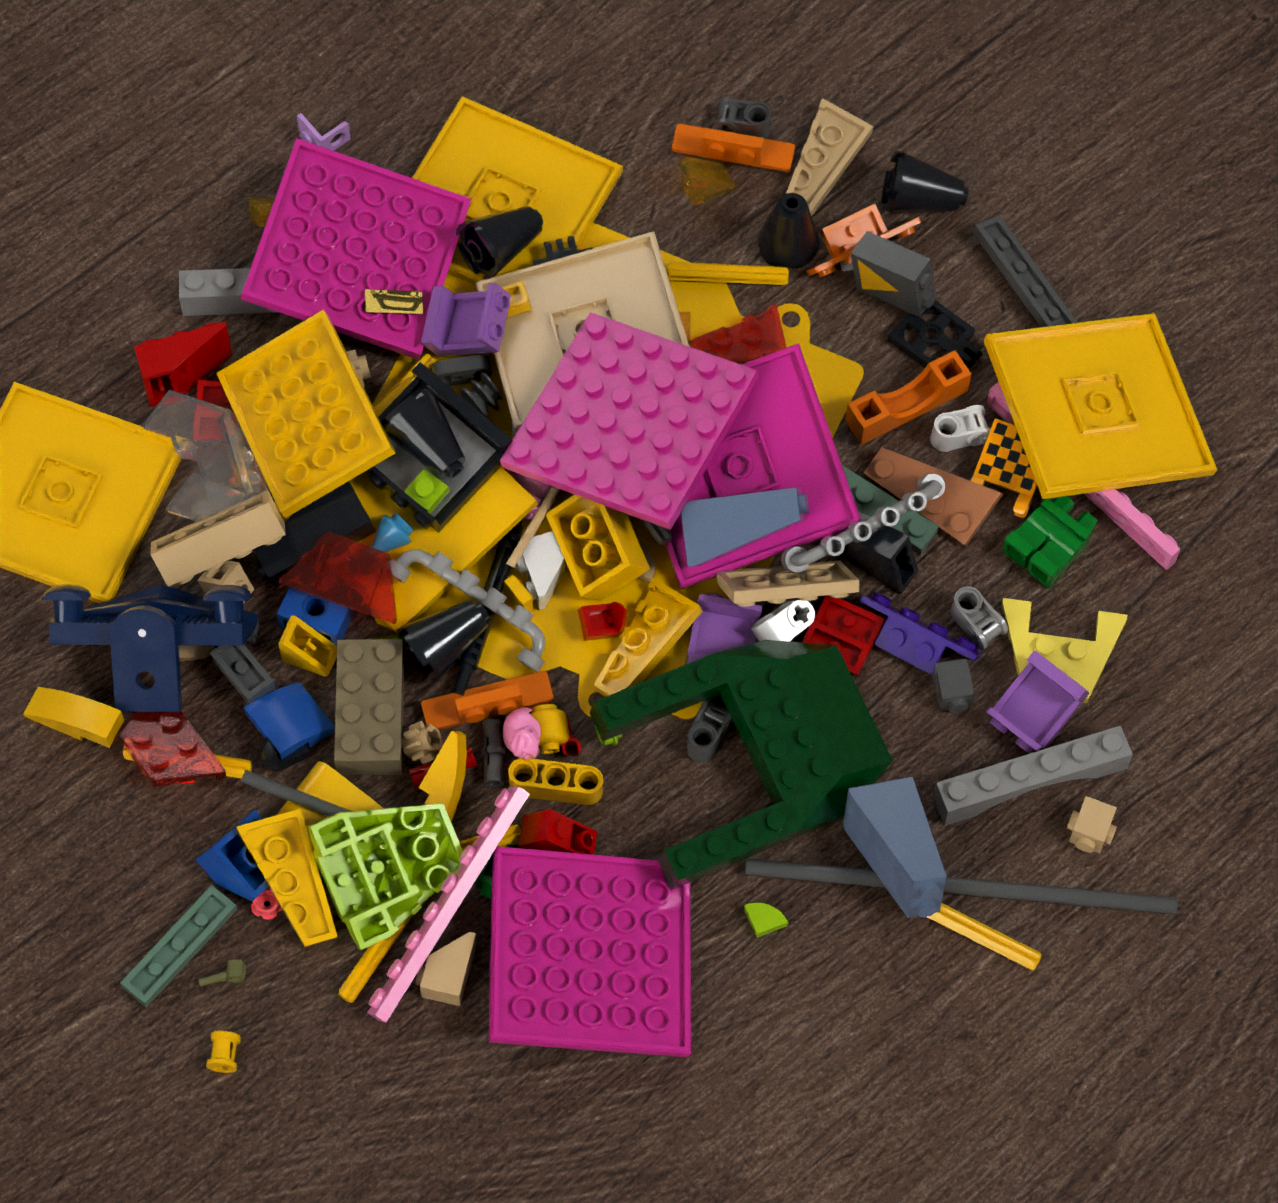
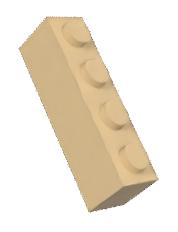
M267 490L152 541L151 557L168 587L176 583L182 585L189 582L194 575L205 570L207 572L214 571L221 567L223 562L234 557L236 559L243 558L261 545L269 546L275 544L282 536L286 535L285 522Z

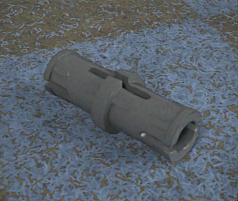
M489 719L482 722L483 748L480 750V758L483 759L484 764L483 785L497 788L504 785L503 759L506 758V749L503 747V722H500L498 719Z

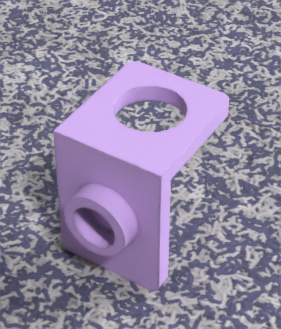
M302 113L297 115L300 136L304 141L334 151L351 139L349 124L346 121L321 136ZM342 133L337 141L331 143V140L337 134Z

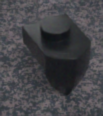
M265 737L261 742L260 755L262 764L272 771L280 772L310 757V750L305 744L281 760L275 752L270 739Z

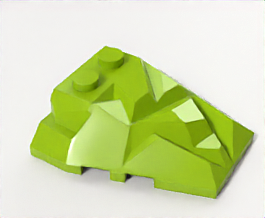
M443 803L340 812L308 826L310 839L314 846L313 854L336 911L341 921L346 923L348 931L359 950L385 940L399 930L398 927L410 915H415L422 908L421 905L434 893L441 891L445 879L451 873L455 874L461 865L459 858L463 850Z

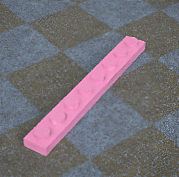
M998 382L990 388L986 404L1006 422L1014 424ZM1116 489L1084 493L1163 568L1168 570L1176 562L1180 548L1174 538L1161 532L1149 515L1141 513L1132 505L1131 500L1125 493L1118 492Z
M510 786L508 790L505 788L498 795L494 803L497 808L490 818L486 817L477 829L479 836L473 846L468 845L459 858L461 865L456 873H451L443 882L441 887L442 895L437 903L432 902L423 915L425 922L420 930H415L409 936L405 944L407 950L401 960L396 959L387 972L389 979L383 989L378 988L369 1001L371 1008L367 1012L369 1015L382 1022L388 1021L528 798V792L520 787Z

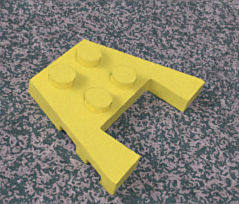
M1003 598L1001 609L1008 626L1007 633L1011 640L1018 676L1029 663L1027 659L1035 650L1089 692V695L1082 702L1087 703L1126 624L1127 615L1099 611L1096 622L1095 641L1030 633L1029 622L1032 602Z

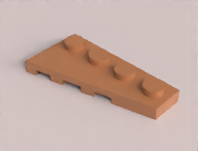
M881 447L864 471V474L901 500L907 492H918L917 482L922 475L930 473L941 476L945 482L944 493L937 499L928 500L925 508L918 512L966 546L1003 496L998 491Z

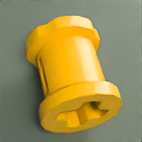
M228 1031L212 1032L211 1041H213L211 1059L207 1060L206 1067L211 1071L220 1073L236 1072L237 1064L234 1060L236 1047L241 1041L240 1035Z

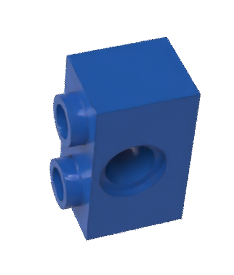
M291 582L276 615L280 628L285 629L290 617L295 615L337 646V640H343L353 618L352 604L339 594L328 595L320 592L318 588L311 584L302 583L301 585ZM314 609H321L324 611L321 615L312 616L309 614Z

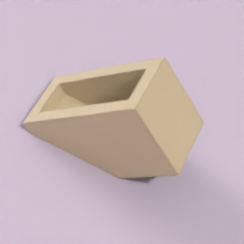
M468 932L428 955L426 966H421L416 977V985L420 986L422 998L461 1006L477 946L476 933Z

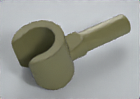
M242 960L227 961L226 972H219L218 974L199 978V984L202 987L220 981L242 983L246 976V965L243 964Z

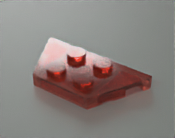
M327 531L316 542V546L312 550L307 551L299 559V562L279 579L278 583L396 625L397 613L390 554Z
M181 710L180 712H137L120 733L121 743L153 787L168 786L172 783H196L195 778L215 776L216 780L226 778L224 767Z

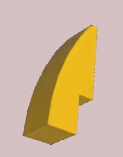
M44 687L36 689L23 713V716L78 740L82 741L83 738H86L110 748L124 722L121 710L83 696Z
M461 731L450 732L419 786L421 790L429 794L424 805L443 803L450 821H452L459 803L465 778L466 734Z

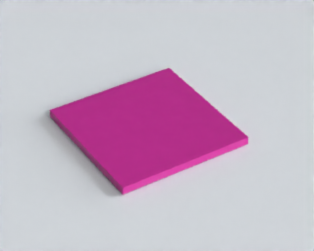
M799 343L741 364L757 370L759 378L688 501L800 488L801 494H807L809 513L804 514L805 521L702 566L688 567L682 515L680 513L670 530L673 539L666 544L681 589L715 578L719 571L737 570L782 554L788 547H801L821 540L825 536H832L846 531L849 524L853 521H862Z

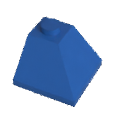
M256 810L246 816L196 859L216 885L250 901L256 899L269 885L237 832L236 827L263 819Z

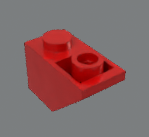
M552 809L523 815L519 847L523 849L594 855L597 831Z

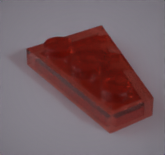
M777 304L767 307L766 312L755 317L751 314L742 318L741 323L726 328L723 326L690 341V347L738 364H744L785 349L787 347Z

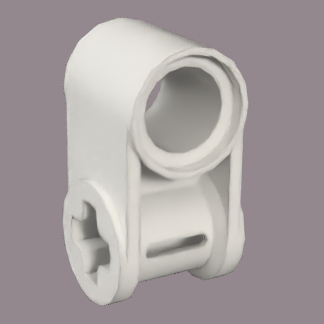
M973 405L965 409L940 414L935 419L931 432L930 442L932 446L938 451L949 452L959 448L979 446L986 443L991 428H988L984 418V407L982 405ZM941 430H947V431H949V432L952 433V434H951V435L943 434V433L941 432Z
M787 601L754 623L750 629L759 641L791 642L795 636L813 623L815 610L808 601ZM794 609L799 610V613L796 615L798 620L793 619V616L796 614Z

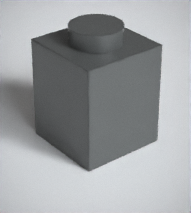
M967 659L935 663L932 677L939 710H949L952 713H957L972 707L975 693Z

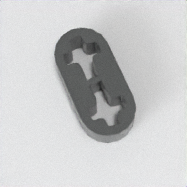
M486 355L446 359L436 362L431 368L432 372L448 386L468 384L472 380L480 382V375L482 373H486L488 377L492 375L490 359Z

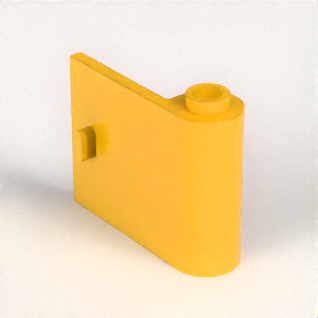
M321 761L315 764L297 787L299 791L353 812L384 809L340 773ZM287 800L277 815L301 808L309 839L308 826L329 817ZM310 839L312 849L314 850V846H313L312 841H311V839Z

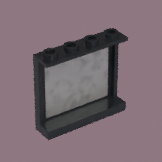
M419 362L412 370L415 379L378 418L382 425L387 426L389 422L385 418L398 404L411 395L418 399L424 396L421 390L431 389L436 395L466 458L463 463L464 469L452 479L448 477L440 478L389 438L396 454L368 469L367 472L370 473L368 479L377 488L382 490L386 487L393 493L390 497L399 507L405 509L408 506L415 512L413 517L425 529L431 526L439 533L501 467L500 459L513 441L494 423ZM424 468L450 489V492L431 514L404 492Z

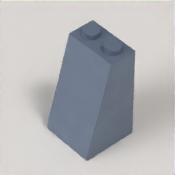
M789 488L687 501L681 511L688 567L702 566L805 521L804 514L809 513L807 494H801L800 488Z
M913 777L848 788L843 821L844 830L907 918L915 916L928 917L936 912H940L947 876Z

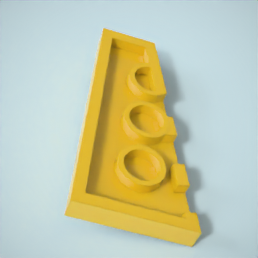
M652 578L648 585L649 592L644 600L639 601L635 609L636 616L630 627H625L620 636L622 641L616 651H612L594 684L597 692L606 697L641 683L703 612L700 605Z
M301 808L237 826V832L304 947L337 938V932Z

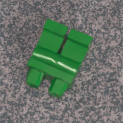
M1068 496L1056 497L1052 501L1045 499L1041 506L1016 531H1012L1004 539L1002 552L1023 569L1028 565L1027 572L1048 589L1088 546L1090 536L1097 524V519L1085 511L1077 520L1068 515L1074 507V502Z

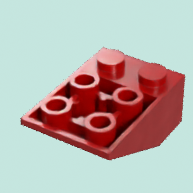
M226 321L208 323L202 328L191 331H178L169 337L158 340L149 339L140 345L134 346L150 407L183 398L198 385V380H204L232 356Z

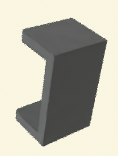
M219 645L209 652L213 668L217 672L220 670L245 699L246 705L276 690L274 680L245 645Z

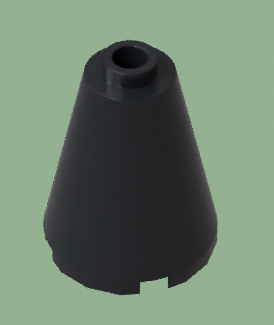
M895 151L889 162H893L895 165L891 171L886 170L881 203L885 205L882 207V210L889 212L957 211L960 205L965 206L969 189L965 188L963 180L905 152Z
M786 193L778 199L759 232V251L768 264L776 267L802 268L813 260L818 251L819 237L804 197L797 193Z
M525 206L467 220L458 225L456 230V236L461 234L462 243L458 244L459 251L472 272L475 274L483 273L485 275L483 279L492 278L542 232L543 218L536 209Z
M431 389L421 390L424 396L416 399L411 395L398 404L385 418L389 424L387 426L382 425L388 438L438 477L452 479L463 471V463L466 458L436 395Z
M467 600L403 625L396 632L400 639L404 637L408 645L405 648L425 676L429 674V681L434 683L488 627L485 620L490 617L479 601L474 604L471 600Z

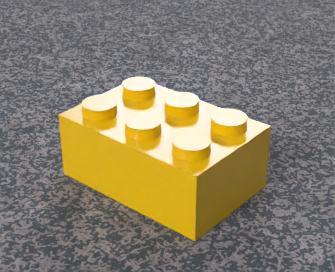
M573 495L546 513L581 597L602 601L650 570L626 513L578 495Z

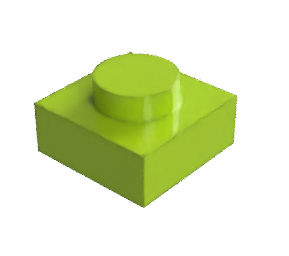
M424 468L404 492L431 514L450 492V489Z

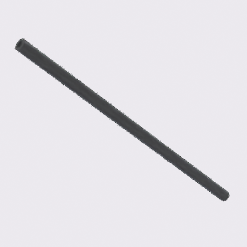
M746 859L745 875L886 888L874 870ZM946 877L943 892L1176 914L1178 899L1174 897Z

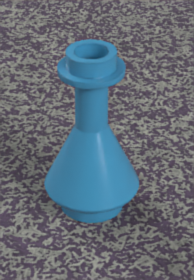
M397 513L391 518L384 515L373 544L358 559L351 556V561L347 564L348 567L359 578L364 574L368 576L369 573L366 568L380 554L411 543L408 536L413 532L412 528Z

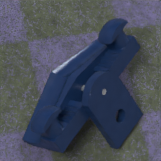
M159 584L85 609L83 607V600L88 599L91 594L89 590L79 585H57L45 591L42 596V600H53L54 617L49 621L50 644L111 645L115 708L121 711L180 712L182 709L178 645L243 646L256 629L258 622L257 614L244 610L243 601L251 598L250 591L236 585L213 587L205 592L203 597ZM141 671L150 672L155 679L154 685H144L139 679V673Z

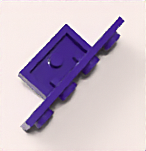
M874 592L873 596L870 594L863 595L862 603L888 616L874 644L929 674H933L935 663H939L946 647L974 661L980 658L982 653L975 649L977 644L961 636L958 640L947 635V628L935 622H931L928 625L918 620L920 615L906 607H902L899 610L891 606L892 600L880 593Z

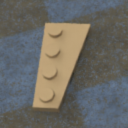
M822 98L807 142L804 144L799 163L795 168L786 193H797L804 197L812 216L871 136L873 126Z

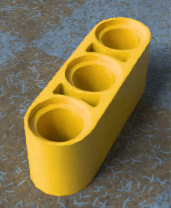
M519 758L514 760L508 769L509 787L522 788L529 793L528 798L593 805L603 795V775L600 770L593 766ZM521 773H526L531 776V779L526 782H520L515 777ZM553 777L564 780L559 786H553L548 783ZM586 781H591L597 786L594 789L586 790L580 785Z

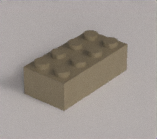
M403 639L337 640L334 751L336 771L341 775H402L404 712Z

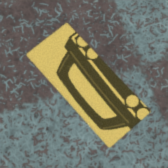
M365 289L366 312L423 314L421 291Z

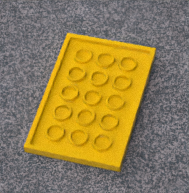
M324 309L216 373L276 505L285 518L396 454Z

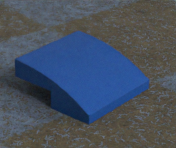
M300 682L274 690L243 707L246 716L264 738L268 737L275 752L281 760L303 745L307 744L311 748L335 732V725Z

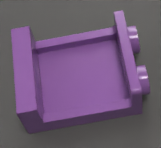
M489 283L487 291L453 294L444 286H434L421 344L437 356L499 352L504 336L506 317L510 308L511 294L497 283Z
M716 593L699 594L696 603L700 605L703 612L692 624L685 665L713 653L755 643L756 636L750 628L759 620L762 606L755 604L743 607Z
M1035 650L1027 659L1029 663L997 704L993 708L990 707L987 711L993 717L989 723L1003 734L1009 729L1018 737L1015 743L1029 754L1033 750L1040 751L1046 749L1089 695L1085 688Z

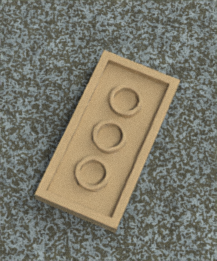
M841 561L810 563L802 572H790L783 566L717 572V584L734 604L743 607L753 606L755 602L759 601L780 604L786 602V599L791 598L812 601L816 600L818 596L823 595L843 598L847 597L849 593L859 592V579Z

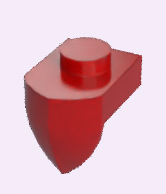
M619 602L581 606L578 610V616L584 641L617 637L626 626L628 610Z

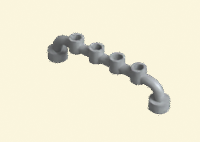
M928 473L922 475L917 482L918 492L905 493L902 500L890 507H879L872 517L864 521H853L849 524L846 531L836 536H825L821 540L820 545L808 551L796 546L786 548L781 556L783 567L790 572H802L810 563L826 555H840L844 551L845 545L854 540H868L872 535V531L880 526H894L902 514L908 511L923 510L928 500L937 499L944 493L945 482L943 478L937 474Z
M410 550L403 553L396 561L391 558L388 560L383 570L400 582L405 583L411 574L407 567L413 562H419L436 575L453 584L463 593L479 601L490 611L507 620L517 629L528 634L532 639V647L530 650L523 648L517 659L535 672H539L545 663L540 658L545 649V637L542 630L530 621L534 615L520 605H517L513 610L504 604L507 598L505 595L493 587H490L488 592L477 586L480 581L478 577L466 569L459 574L450 568L453 561L437 551L435 556H432L422 550Z

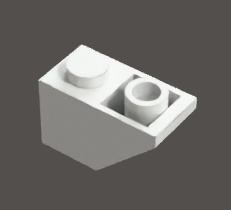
M553 531L532 537L516 564L519 573L525 572L528 582L524 583L525 588L531 594L533 600H536L539 610L546 608L565 572V559Z

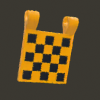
M995 418L971 481L984 486L985 482L1020 493L1013 511L1015 516L1026 518L1037 483L1015 425Z

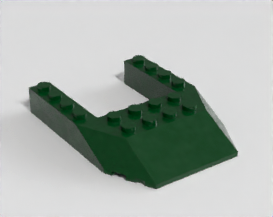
M763 640L713 653L594 702L589 713L602 741H606L721 694L773 804L664 850L658 862L671 890L844 818L848 788L874 784L893 760L837 645Z

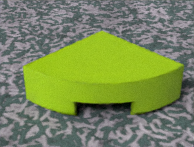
M749 903L744 905V910L757 938L788 926L785 916L771 905L765 903Z

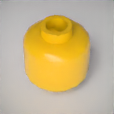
M543 704L533 707L530 714L540 724L541 729L538 745L540 753L554 754L559 752V747L562 746V743L567 742L569 739L566 713L557 709V705Z

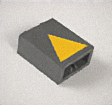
M867 231L851 252L857 290L920 317L926 308H930L933 305L937 295L931 259Z

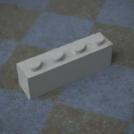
M251 268L179 271V301L183 316L278 312L240 299Z

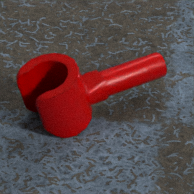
M568 715L569 739L567 742L562 743L561 753L565 758H567L565 748L568 745H574L577 748L578 756L581 753V744L573 737Z

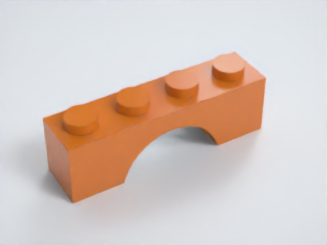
M956 350L928 363L926 368L907 385L884 394L877 393L874 390L848 403L845 422L860 445H863L968 392L972 374Z

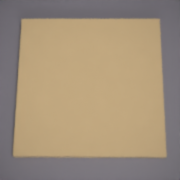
M654 231L475 282L477 291L481 292L487 291L489 283H497L503 287L524 280L532 310L506 318L499 352H494L516 433L590 312L689 346Z

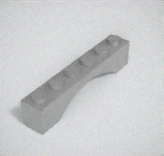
M1120 725L937 782L933 799L942 822L946 826L975 817L1008 799L1044 786L1076 779L1100 778L1126 770L1133 753Z

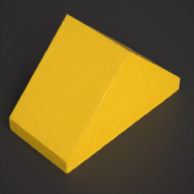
M292 615L278 643L282 662L324 677L329 676L337 658V646L297 616Z

